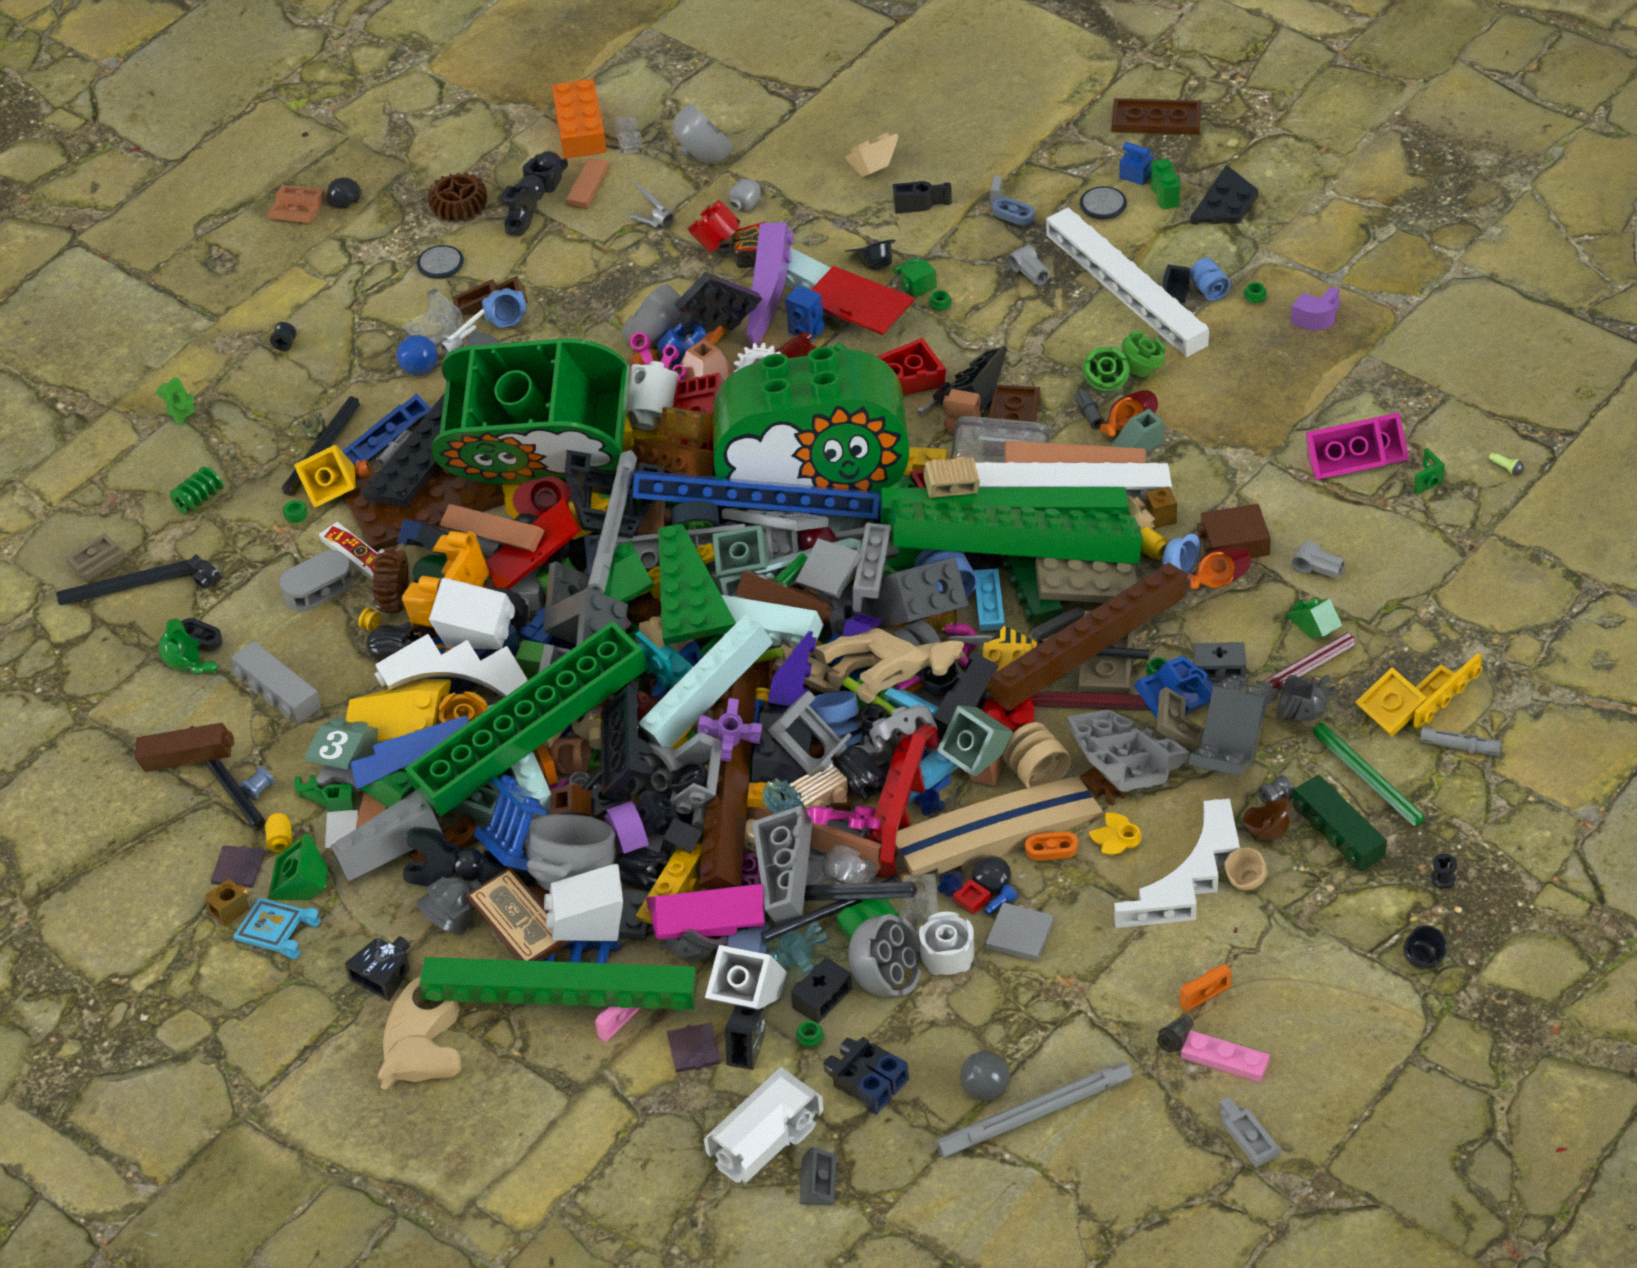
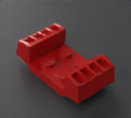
M720 372L677 381L673 404L674 442L714 451L712 412L715 396L724 382Z

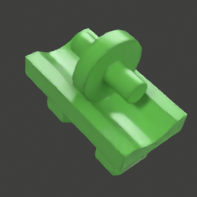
M173 377L168 383H162L156 389L158 396L163 398L166 403L168 415L173 416L176 424L182 425L186 417L196 411L193 406L195 399L192 394H187L179 377Z

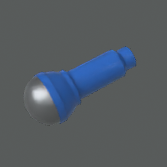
M1011 883L1005 884L1000 894L987 904V907L984 909L985 913L990 915L996 912L1003 902L1015 901L1019 896L1017 886Z

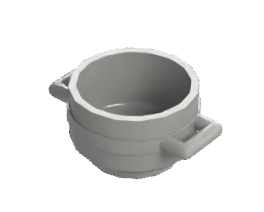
M552 814L532 820L524 850L526 857L530 859L527 862L528 872L536 879L539 886L550 891L551 883L612 865L616 850L615 831L613 827L604 821L576 814Z

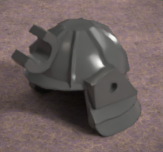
M1289 675L1279 699L1276 719H1294L1308 722L1318 719L1326 710L1328 696L1336 693L1335 686L1330 688L1324 686L1326 683L1331 682L1330 676L1324 675L1318 683L1315 676L1310 681H1307L1295 675Z
M442 877L426 888L429 894L417 900V907L428 920L450 933L462 935L467 929L469 921L476 914L474 908L467 901L466 895L481 886V883L477 879L469 884L460 878L451 877L445 879V877Z
M688 929L682 938H669L668 941H662L660 948L667 949L671 946L672 952L679 959L691 964L707 959L712 954L711 952L717 949L719 945H724L728 942L729 935L705 937L694 929Z

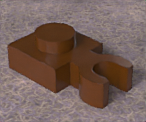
M1095 767L1080 775V779L1087 789L1096 797L1104 794L1109 805H1115V797L1113 795H1119L1122 799L1125 798V792L1118 790Z

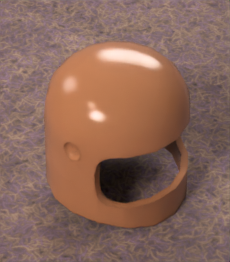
M559 737L549 748V753L557 773L573 774L574 772H588L591 747L585 737Z

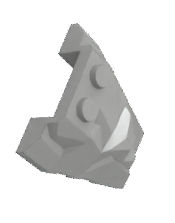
M1108 709L1066 717L1067 726L1089 762L1106 780L1123 792L1163 784L1168 779L1169 770L1178 769L1189 757V751L1176 741L1168 737L1158 740L1153 737L1154 731L1146 728L1145 733L1133 728L1134 721Z

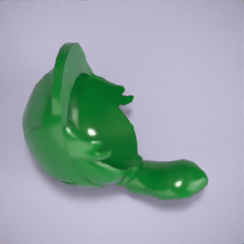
M170 619L167 622L165 632L159 640L158 651L162 661L168 667L179 671L189 670V672L196 675L205 672L214 674L218 669V664L214 661L199 662L200 654L196 647L201 643H197V639L187 634L181 620Z

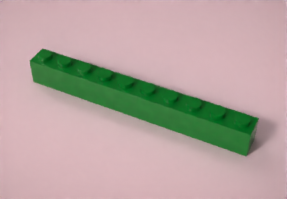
M927 487L881 488L880 496L881 523L884 525L889 523L891 500H898L899 498H908L917 502L934 500L937 503L944 504L954 501L962 505L971 506L974 503L986 505V507L1006 505L1013 509L1031 507L1040 511L1056 509L1060 512L1068 513L1072 510L1081 511L1084 514L1103 512L1109 516L1128 514L1129 508L1125 487H979L978 493L934 498H929Z
M425 957L420 978L423 1000L694 1010L698 984L696 967L441 957Z

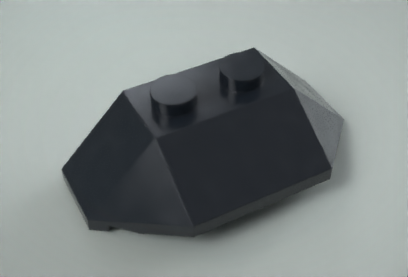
M767 702L760 713L759 724H762L760 744L755 743L753 753L752 783L764 782L775 784V798H778L787 789L786 786L802 777L806 771L767 731L790 706ZM797 717L785 731L809 755L813 732Z

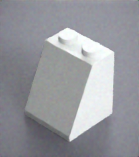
M442 578L429 621L446 648H454L468 640L473 649H502L504 640L508 637V627L510 620L514 617L515 608L506 593Z
M612 864L551 883L550 894H545L544 907L545 910H549L546 925L547 929L552 931V940L617 941L623 906L618 864Z
M719 945L705 998L760 1009L780 999L787 971L771 955Z

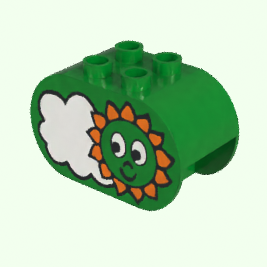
M562 338L465 346L449 352L444 357L442 374L446 379L441 428L440 434L433 440L431 452L435 461L448 472L468 480L488 484L525 483L548 476L566 480L565 461L567 450L590 453V467L609 471L617 469L620 454L623 451L630 367L626 360L614 350L588 340Z
M828 346L815 348L808 353V356L789 359L783 354H771L762 358L760 363L745 366L730 375L720 386L714 399L712 416L716 477L877 491L881 495V488H889L897 483L907 467L910 448L902 386L892 368L872 354L858 350L836 351Z

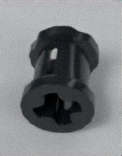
M1449 854L1437 855L1433 860L1435 871L1431 875L1432 883L1440 889L1451 888L1456 880L1454 872L1457 869V860Z

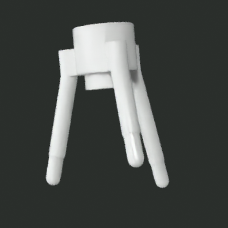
M483 309L440 344L445 355L457 348L465 347L462 339L476 329L475 325H471L485 313Z

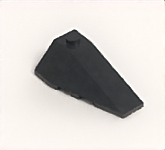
M1006 346L983 352L969 363L970 368L954 375L955 381L951 384L945 382L934 393L933 399L943 404L945 396H949L951 389L977 393L980 395V413H983L993 398L1007 352Z

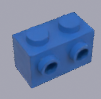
M798 285L785 298L788 333L812 342L817 335L823 332L825 326L823 322L821 294Z

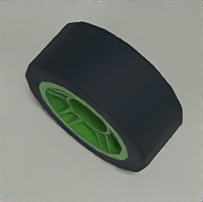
M689 501L672 508V525L682 523L686 530L719 527L718 507L714 503L709 501Z

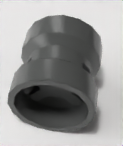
M1280 775L1274 778L1273 783H1265L1259 786L1258 794L1265 806L1267 800L1275 801L1283 797L1288 800L1293 799L1294 788L1286 776Z

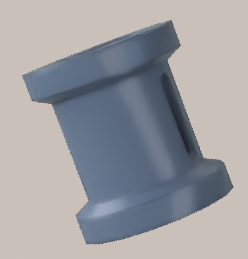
M259 767L255 775L249 780H243L240 785L248 797L256 800L259 798V793L268 786L272 787L275 784V780L265 768Z

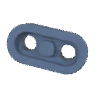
M1000 197L993 202V214L998 218L1020 226L1029 225L1035 219L1034 208L1028 204L1008 197Z

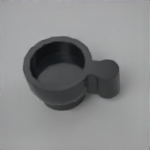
M197 554L187 562V565L195 571L192 578L203 589L206 590L209 586H214L222 580V576L216 568L208 561L202 560Z

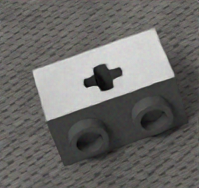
M1193 643V664L1208 674L1207 679L1213 683H1219L1228 677L1231 678L1232 675L1246 677L1245 643Z

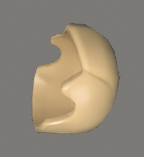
M1250 847L1238 848L1230 853L1225 861L1228 879L1232 886L1238 890H1253L1264 883L1267 875V866L1259 851Z

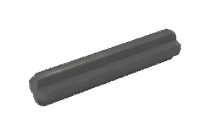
M1074 607L1033 628L1032 638H1036L1040 642L1060 632L1082 618L1084 610Z

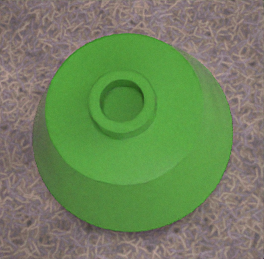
M1132 331L1128 337L1123 339L1121 351L1128 360L1130 373L1139 377H1147L1164 364L1166 348L1158 338L1155 337L1153 341L1143 336V331Z
M1112 346L1111 348L1098 347L1086 356L1083 362V374L1086 381L1098 391L1108 392L1118 389L1129 377L1130 367L1126 356L1122 351Z

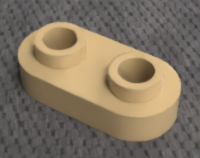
M1130 495L1127 498L1130 515L1136 518L1141 528L1147 526L1152 529L1155 527L1153 524L1155 518L1146 509V504L1140 497L1134 498Z

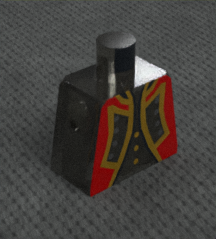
M761 223L737 229L731 235L732 243L720 245L721 258L734 256L738 268H754Z

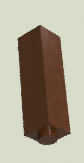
M749 569L743 572L735 595L745 599L817 611L822 623L828 624L833 610L830 609V601Z
M223 722L141 736L136 739L135 760L147 772L231 757L234 736L231 731H228Z

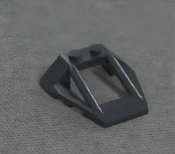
M567 450L565 475L579 523L583 530L602 533L607 511L591 509L592 492L611 496L616 472L590 467V453ZM639 462L637 471L663 473V467ZM633 476L626 499V515L623 514L618 532V536L631 539L636 534L654 502L652 499H643L636 516V498L632 497ZM579 486L582 488V498H581Z

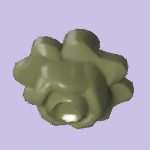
M311 412L308 418H304L301 421V426L305 428L304 432L307 433L309 439L313 437L317 439L326 428L325 420L320 412Z

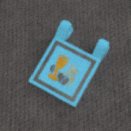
M259 897L233 938L236 941L277 951L290 959H296L301 951L296 949L298 946L296 941L288 940L300 921L315 928L321 922V918L317 917V909H301Z

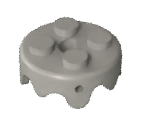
M918 704L908 709L905 706L891 712V717L881 718L873 722V728L869 733L876 751L879 753L887 747V740L892 741L897 746L900 736H897L896 733L901 734L902 732L906 735H912L923 724L934 726L936 730L938 729L930 709Z

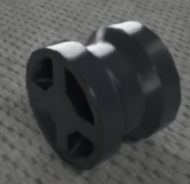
M287 322L278 323L270 337L271 345L280 351L289 350L297 336L296 328Z
M871 704L861 711L862 730L867 736H870L869 732L873 728V722L881 718H887V711L883 706Z

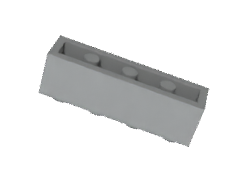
M255 641L231 657L234 676L239 681L243 680L254 693L261 694L270 706L275 705L280 709L285 718H291L297 724H300L321 708L318 691Z

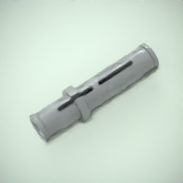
M1423 726L1420 743L1469 751V754L1473 755L1475 753H1482L1499 757L1501 740L1478 737V734L1474 733L1472 735H1465Z

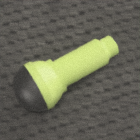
M1491 453L1489 456L1493 463L1506 468L1513 476L1520 475L1524 470V464L1519 459H1508Z

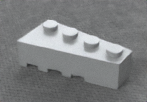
M414 791L348 835L340 838L330 847L349 882L413 850L414 848H410L406 841L407 832L411 828L424 827L437 829L441 833L442 831L429 804L417 791Z
M802 806L752 822L761 884H763L765 910L776 925L793 920L803 914L812 820Z

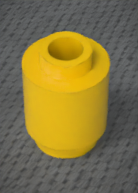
M1147 526L1140 528L1143 536L1141 552L1151 559L1162 560L1168 544L1167 539Z
M282 813L270 815L265 823L266 846L271 851L281 853L293 844L291 821Z

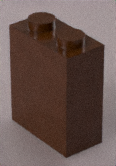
M1259 504L1201 513V523L1197 524L1199 538L1204 539V554L1219 548L1241 547L1249 552L1251 558L1270 555L1271 537Z

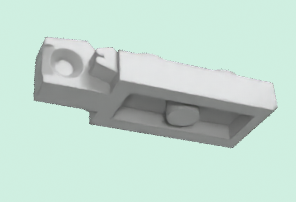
M1229 1096L1219 1101L1220 1108L1218 1111L1223 1116L1221 1122L1224 1128L1256 1168L1280 1155L1278 1145L1248 1108L1244 1109L1241 1107L1238 1109Z

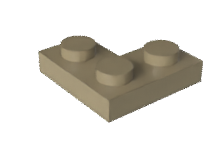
M1165 687L1159 692L1156 730L1184 747L1195 751L1201 747L1204 728L1185 718L1186 698Z

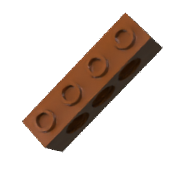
M658 438L634 439L632 452L637 457L636 464L640 462L662 466L663 470L677 474L713 476L714 451Z

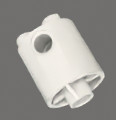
M652 361L650 365H632L626 415L629 416L630 422L636 424L637 428L651 431L670 424L678 380L677 372L664 368V364L658 361Z

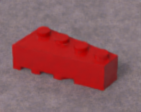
M923 337L876 356L887 363L895 372L901 383L903 395L938 389L945 383L946 368Z

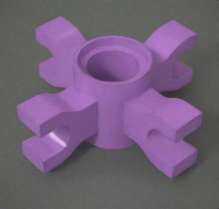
M729 698L727 713L723 714L719 720H713L706 716L699 717L698 733L702 732L709 736H717V739L723 741L721 761L731 762L732 748L739 743L740 739L760 744L762 724H742L741 717L737 715L739 699Z

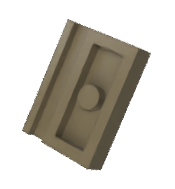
M104 533L66 556L65 560L67 565L87 582L126 558V554L123 549L119 548L116 542Z

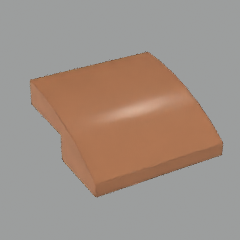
M283 185L276 193L275 204L268 210L269 219L311 223L321 206L325 190Z

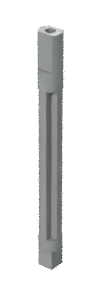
M632 450L620 454L616 477L588 583V588L602 594L605 592L613 552L637 457Z
M1121 1062L1112 1067L1109 1066L936 1139L935 1142L942 1158H945L1113 1087L1119 1082L1133 1077L1129 1064Z

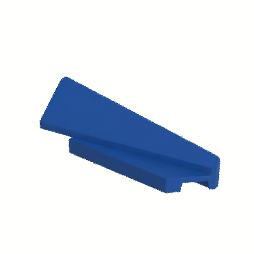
M416 393L403 405H398L342 452L350 459L354 466H356L358 460H367L369 462L388 447L389 442H394L405 430L415 425L417 420L426 416L431 408Z
M466 715L374 744V755L351 762L356 787L358 789L411 764L469 723L468 716Z

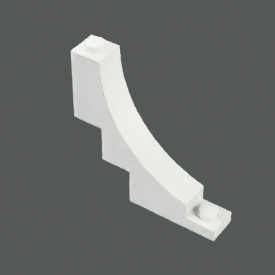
M429 634L375 664L378 672L374 673L381 687L386 685L389 691L414 680L431 677H454L481 684L502 697L507 696L528 681L507 646L480 661L468 640L441 655Z
M1230 799L1203 801L1204 825L1202 834L1192 853L1175 871L1163 879L1139 889V901L1114 903V922L1116 928L1196 920L1197 903L1195 894L1218 892L1217 867L1225 866V861L1229 854L1240 848Z

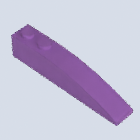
M787 222L761 223L759 227L752 290L758 292L763 300L757 305L755 310L749 313L747 337L752 348L753 343H756L757 346L759 345L777 310L784 289L788 263L792 261L790 245L794 243L793 231L789 230Z

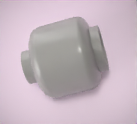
M740 179L728 192L731 207L737 211L747 212L751 210L761 198L760 186L752 179Z

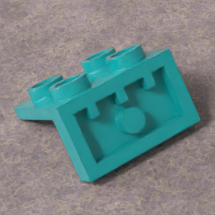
M640 631L635 634L637 645L643 649L649 667L646 672L655 675L663 687L667 686L669 689H672L694 667L669 645H664L659 649Z

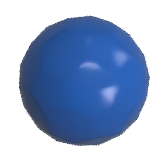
M411 335L399 344L397 360L403 371L414 376L424 375L430 372L437 363L438 352L431 339L422 335Z

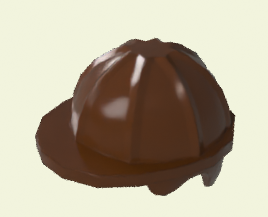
M1283 797L1275 801L1267 800L1266 805L1263 807H1250L1245 812L1242 821L1250 831L1251 836L1254 839L1265 842L1282 838L1290 824L1287 814L1290 801Z

